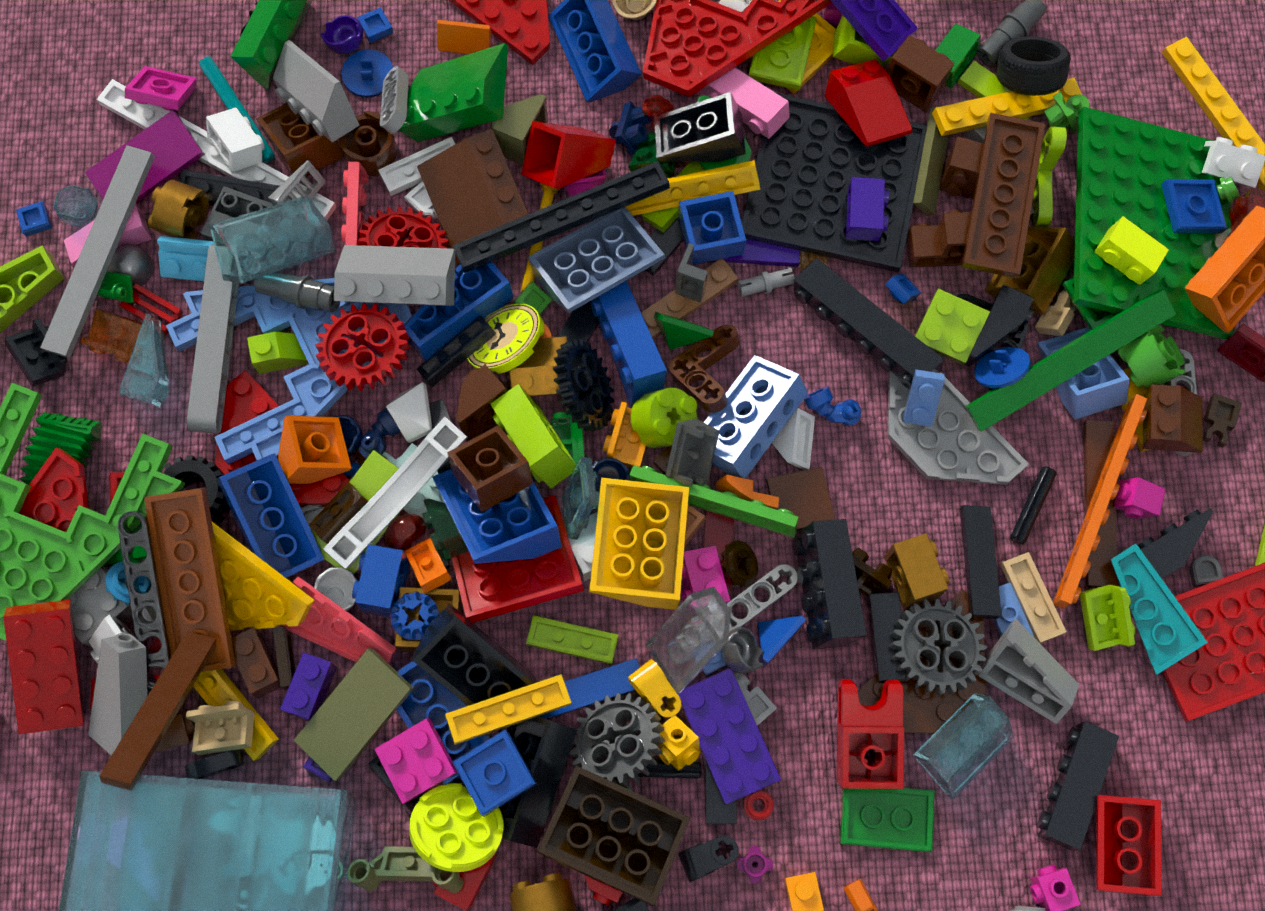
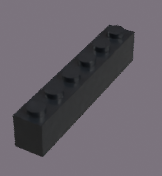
M817 258L794 279V295L802 304H808L815 310L819 318L831 322L840 335L852 339L861 352L873 356L882 369L887 372L891 371L899 377L900 382L907 389L911 388L915 369L935 373L942 371L944 359Z

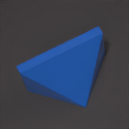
M803 616L758 622L759 648L764 651L760 657V663L764 667L807 619Z

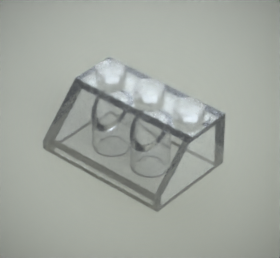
M715 587L690 594L646 643V647L677 693L682 692L728 643L731 610Z

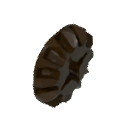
M737 540L725 545V551L721 553V557L724 559L721 566L725 567L726 570L724 577H729L731 584L739 585L740 588L751 585L758 574V562L754 551L743 541ZM742 559V560L740 561V564H739L738 568H737V566H736V564L738 563L737 560Z

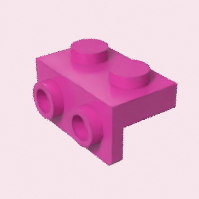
M716 546L685 551L681 580L684 588L682 590V600L685 607H689L690 614L697 613L701 609L725 605L730 602Z

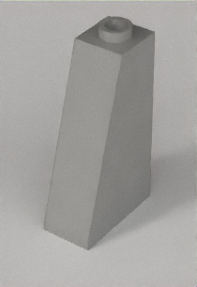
M119 633L114 637L101 640L88 735L112 756L148 696L146 646L129 633Z

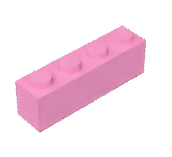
M735 67L695 93L696 95H706L713 98L731 92L742 113V122L747 124L756 134L761 133L768 139L790 118L788 100Z

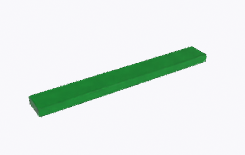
M1159 289L1034 364L1026 375L1016 383L1003 388H994L966 405L965 407L976 428L982 432L1176 315L1165 290Z

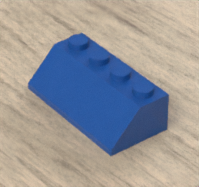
M563 0L548 15L586 102H593L623 91L642 75L608 0Z
M275 453L217 478L250 551L287 578L325 560Z

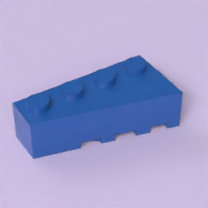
M492 262L464 273L461 264H459L455 269L454 306L423 305L405 325V330L409 336V343L421 358L426 361L481 315L485 319L491 313L514 299L510 282Z
M624 281L591 300V308L594 316L599 318L602 335L607 341L630 408H632L634 403L644 394L664 389L667 369L627 281Z

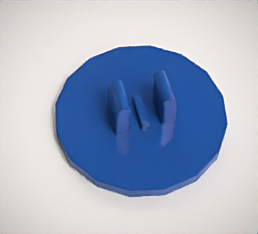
M366 49L357 51L349 56L343 64L341 73L343 83L351 93L358 97L370 98L382 94L383 81L393 68V65L385 54L377 50Z
M1016 347L1000 348L984 356L976 364L974 374L977 382L984 387L1003 388L1022 379L1029 371L1031 361L1028 353L1023 349Z

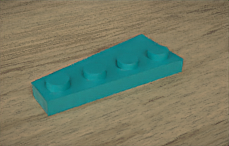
M1137 544L1132 545L1110 560L1120 586L1126 588L1130 597V612L1155 675L1208 643Z

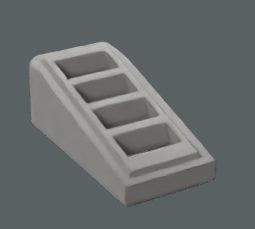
M307 160L268 198L285 218L293 220L305 208L326 180L311 162ZM307 172L315 179L313 184L305 177ZM300 180L307 186L305 191L298 184ZM294 188L300 194L298 198L292 193ZM287 196L293 202L291 205H289L285 200Z

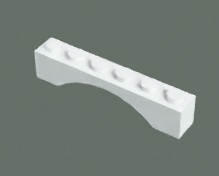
M444 417L394 475L323 549L345 569L350 567L361 553L365 551L368 544L370 545L449 459L447 452L462 445L468 437Z

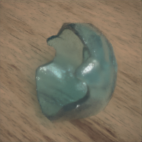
M78 186L64 187L56 194L54 210L64 223L75 227L83 226L94 219L98 211V199L94 197L89 188Z

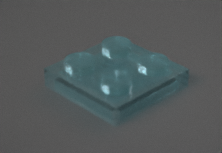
M581 456L562 495L565 529L568 538L578 540L582 530L587 528L589 515L592 509L597 508L599 502V492L595 489L596 471H593L592 459Z

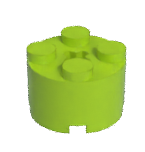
M665 388L648 392L638 399L632 407L631 425L633 431H637L640 436L639 440L647 447L662 448L672 446L677 423L697 419V402L692 396H688L684 391L677 388Z

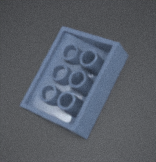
M623 207L591 221L532 254L528 259L535 279L547 295L570 313L665 259V254L626 207Z

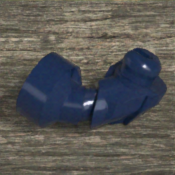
M387 407L377 414V421L371 426L372 430H368L363 435L358 449L360 454L368 458L373 450L380 455L385 452L387 447L383 436L395 437L401 432Z

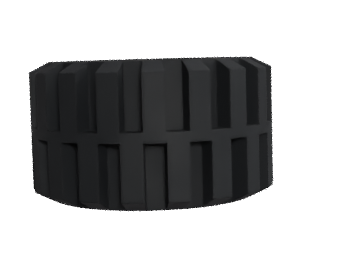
M187 455L186 460H183L181 457L175 458V464L173 465L169 462L165 464L166 470L163 474L185 482V486L180 491H183L191 483H205L212 522L215 523L218 520L221 523L225 519L222 514L224 512L229 513L230 507L217 481V478L224 474L211 461L208 462L200 456L196 459L193 455Z

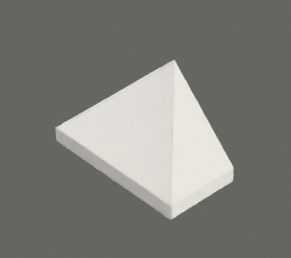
M422 382L400 393L386 406L407 442L411 443L422 438L433 430L425 383Z
M797 408L772 444L787 463L803 470H809L815 416Z

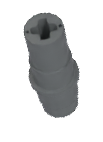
M1025 0L1011 13H1007L993 33L976 49L978 58L985 65L993 66L998 61L1000 49L1004 44L1015 38L1028 37L1030 30L1046 13L1044 3L1041 0Z
M261 269L256 275L254 287L257 293L293 303L298 308L305 309L309 307L320 311L334 312L340 305V301H334L333 286L315 281L310 276L285 275L266 269Z

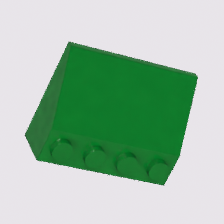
M503 43L420 69L408 89L407 116L399 131L414 141L421 142L503 119L508 45Z

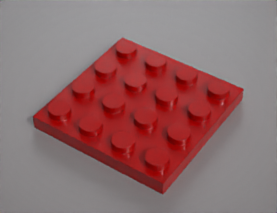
M555 495L543 498L558 526L561 548L535 559L475 564L455 523L444 526L465 616L472 623L584 591Z

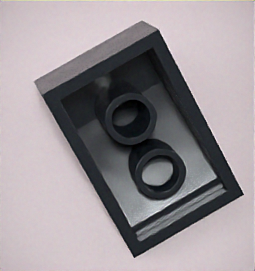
M731 92L654 116L658 161L721 162L746 154L742 113Z

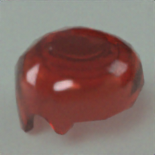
M416 514L398 516L389 524L385 532L388 547L398 550L411 548V543L425 533L427 524L421 516Z

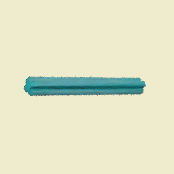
M206 56L204 59H201L199 61L201 69L227 109L237 108L243 117L248 118L256 135L259 134L264 143L262 162L266 164L274 160V152L212 57Z

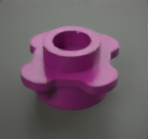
M751 846L748 849V854L744 858L737 860L736 866L739 871H744L749 876L751 883L757 884L761 881V876L766 871L772 870L773 861L766 858L758 846ZM753 862H757L758 866L756 868L752 866Z

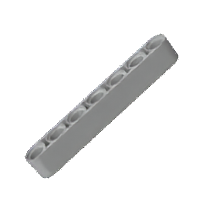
M211 244L208 248L187 414V428L189 432L219 434L222 428L242 263L240 246Z

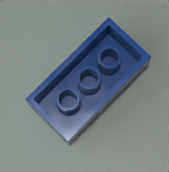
M414 661L397 671L414 687L413 691L397 709L408 728L426 718H430L452 761H455L490 739L485 734L455 745L445 714L467 707V705ZM457 773L443 782L445 785L456 783L461 780V777Z

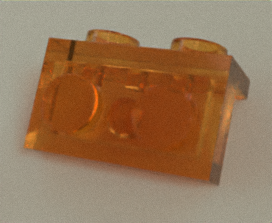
M95 309L89 336L82 337L80 343L90 346L89 350L100 354L108 352L114 354L116 360L131 363L134 359L144 358L152 326L102 309Z

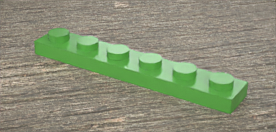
M633 465L629 475L630 481L689 487L688 505L793 538L798 529L799 517L795 516L794 513L786 509L776 510L769 508L758 500H743L732 492L724 491L721 493L712 490L706 484L696 483L688 486L672 477L669 478L648 466H642L641 468Z

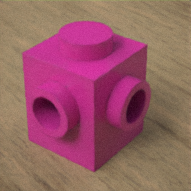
M1139 477L1119 480L1118 484L1120 487L1115 497V508L1124 511L1125 516L1135 519L1160 516L1165 488Z
M1055 864L1038 869L1039 875L1030 878L1032 886H1030L1031 895L1035 903L1040 904L1041 908H1046V911H1064L1081 905L1067 868L1056 869Z

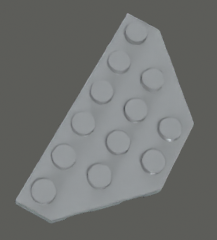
M891 371L889 372L887 438L926 479L1007 485L1029 465L993 426L988 427L982 432L976 428L965 407L970 402L945 376L932 427L903 422L910 389L902 385L899 377Z

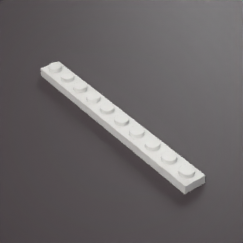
M113 79L97 98L101 106L144 130L170 112L161 106L139 104L135 100L126 99V86ZM180 117L205 153L198 160L230 178L279 186L289 178L263 162L232 172L207 137V131ZM298 183L304 191L307 189L306 186ZM294 188L292 193L298 198L300 194ZM316 193L298 216L322 229L337 207L335 202ZM288 196L285 198L289 205L293 203Z

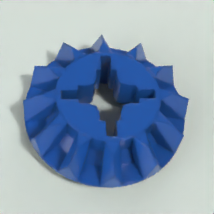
M417 591L403 594L401 598L394 602L390 613L394 630L401 637L409 640L422 639L428 625L439 615L435 602L428 595ZM420 607L419 614L425 622L413 620L408 624L410 617L407 615L405 608L415 611Z

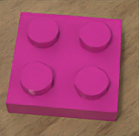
M144 66L125 87V98L135 100L139 104L161 106L165 110H179L197 88V78Z
M430 718L424 719L375 748L402 804L411 801L458 773Z

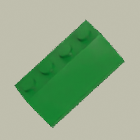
M259 0L230 57L264 89H269L284 43L288 40L293 41L312 0Z

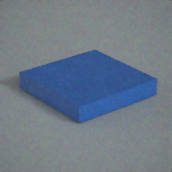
M1166 179L1161 184L1173 233H1222L1227 229L1215 180Z
M506 729L453 761L483 817L537 785Z

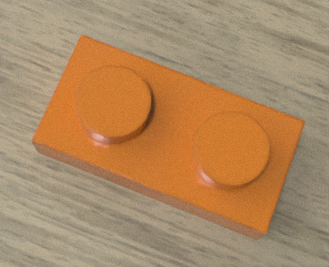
M431 538L404 551L425 594L452 580Z

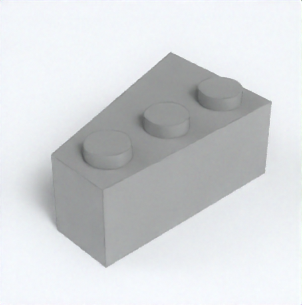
M1015 618L988 653L987 659L982 666L983 671L978 676L1058 724L1072 707L1079 684Z

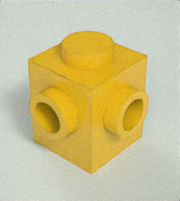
M675 715L662 724L664 731L659 734L665 739V742L657 744V746L663 751L662 754L658 755L666 765L671 763L679 771L685 765L694 763L699 757L701 750L699 737Z

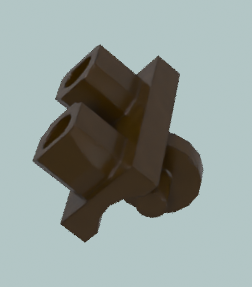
M856 548L852 555L859 592L867 597L870 594L885 593L892 583V580H890L892 569L884 563H879L873 569L866 564L869 558L868 554L862 549Z

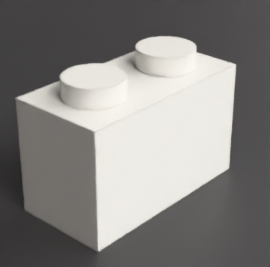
M237 108L206 117L207 137L232 172L262 163L263 140L259 134L256 135L248 118L243 117Z

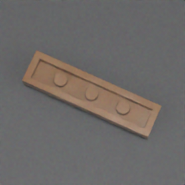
M719 259L704 269L708 271L705 294L701 303L678 295L673 290L641 312L653 340L662 334L654 319L655 312L683 320L737 283L738 277L724 259Z

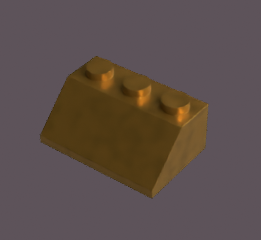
M1028 226L1021 273L1018 279L994 274L985 292L995 298L1004 284L1034 298L1030 306L1034 310V314H1045L1075 260L1074 238L1067 228Z

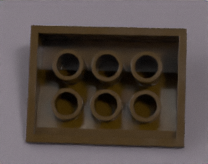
M576 766L537 853L654 907L690 817Z

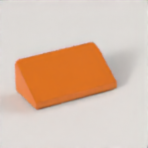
M437 20V47L439 51L471 54L491 47L492 37L489 25Z

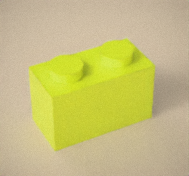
M1123 216L1108 229L1096 248L1095 253L1125 274L1130 280L1141 285L1155 274L1169 249Z

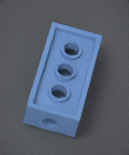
M756 355L753 356L726 392L728 399L726 407L719 412L710 413L704 423L720 431L712 466L732 476L746 479L807 396L808 391L799 374Z

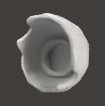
M342 567L329 568L318 576L314 586L315 589L345 611H348L355 604V599L352 598V590L357 580L352 572Z

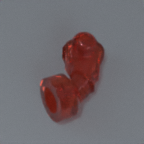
M660 94L650 95L642 103L644 115L653 116L651 128L654 131V116L658 118L661 114L674 110L673 104Z

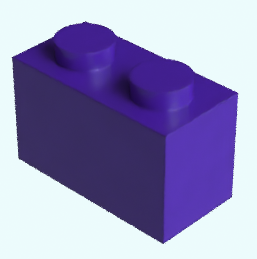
M851 177L847 194L846 239L879 241L882 231H887L888 215H884V206L887 207L889 190H884L885 179Z
M303 652L280 710L309 721L322 706L337 667L330 661Z

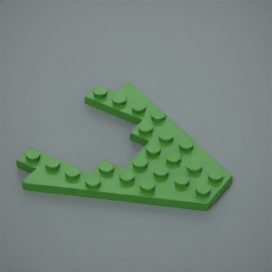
M11 383L0 407V639L5 641L6 634L3 616L6 607L68 600L121 548L118 521L124 513L129 511H143L146 513L144 497L179 492L185 486V482L161 473L173 446L142 434L106 515L79 505L67 532L19 514L31 486L5 475L43 395L15 383ZM132 516L128 521L129 529L137 533L142 527L141 520L136 516Z

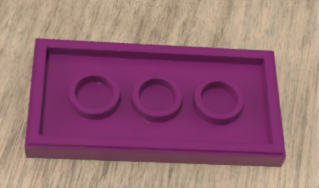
M172 110L85 173L102 199H104L126 145L151 152L155 158L136 203L152 193L156 187L162 186L179 174L181 170L186 169L203 157L205 153L178 114Z

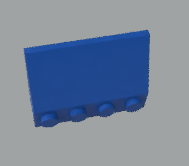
M452 469L432 477L475 564L535 559L561 548L558 526L534 482L531 486L481 512L453 476Z

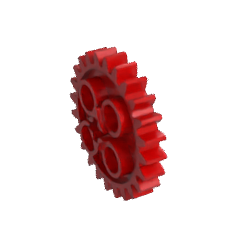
M398 206L397 212H393L390 207H387L386 214L377 210L376 217L369 215L368 222H363L362 230H359L358 246L448 249V239H445V231H439L440 223L431 224L432 216L424 219L422 217L423 211L413 214L411 207L407 212H403L401 206ZM412 229L409 233V239H406L407 233Z
M363 302L361 309L357 310L355 305L352 304L351 312L347 313L342 308L340 309L341 317L338 318L331 315L332 325L323 324L326 333H318L321 342L315 344L319 352L316 354V357L320 362L319 365L322 371L326 372L325 374L330 381L334 379L339 387L345 383L347 389L351 390L356 384L359 391H363L365 384H369L373 390L376 381L385 385V376L394 379L395 375L392 370L394 368L402 370L403 367L399 360L408 359L405 351L409 350L410 346L406 341L409 339L403 322L399 321L396 313L390 315L388 307H384L380 311L375 303L371 309H368L366 303ZM363 327L362 330L354 332L357 328ZM387 339L385 342L377 344L380 340ZM348 349L345 353L339 354L342 350ZM372 361L369 365L362 367L365 362Z

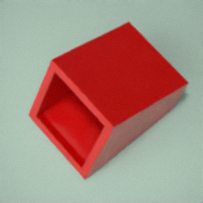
M532 121L521 175L559 189L610 167L616 140L581 127Z

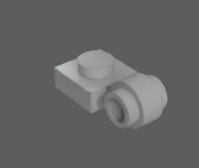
M736 672L734 673L735 678L758 726L777 707L758 685L749 692L747 686L751 684L743 673Z

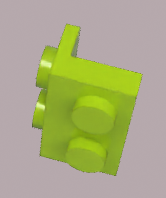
M1110 584L1080 593L1088 649L1096 651L1119 644L1128 647L1135 645V627L1131 621L1129 608L1131 600L1126 588Z

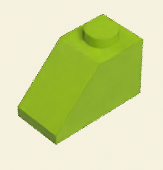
M271 332L247 338L251 362L259 375L309 364L296 335L293 333Z

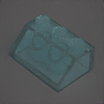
M974 693L913 756L948 797L953 800L1014 738L1010 719L991 697Z

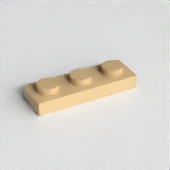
M1027 552L1002 562L1000 566L1008 583H1011L1034 638L1039 643H1043L1065 634L1067 631L1030 553Z

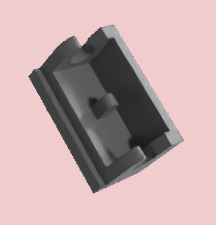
M698 419L678 422L665 476L672 477L688 486H692L693 480L702 485L707 484L720 431Z

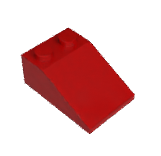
M876 59L830 71L824 97L866 147L912 133L913 129L891 77Z

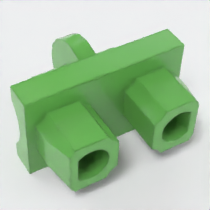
M1059 92L1053 96L1056 104L1046 109L1044 114L1048 119L1050 127H1065L1066 130L1070 129L1075 134L1078 132V112L1083 107L1090 108V103L1081 94L1071 96L1065 103L1062 93Z

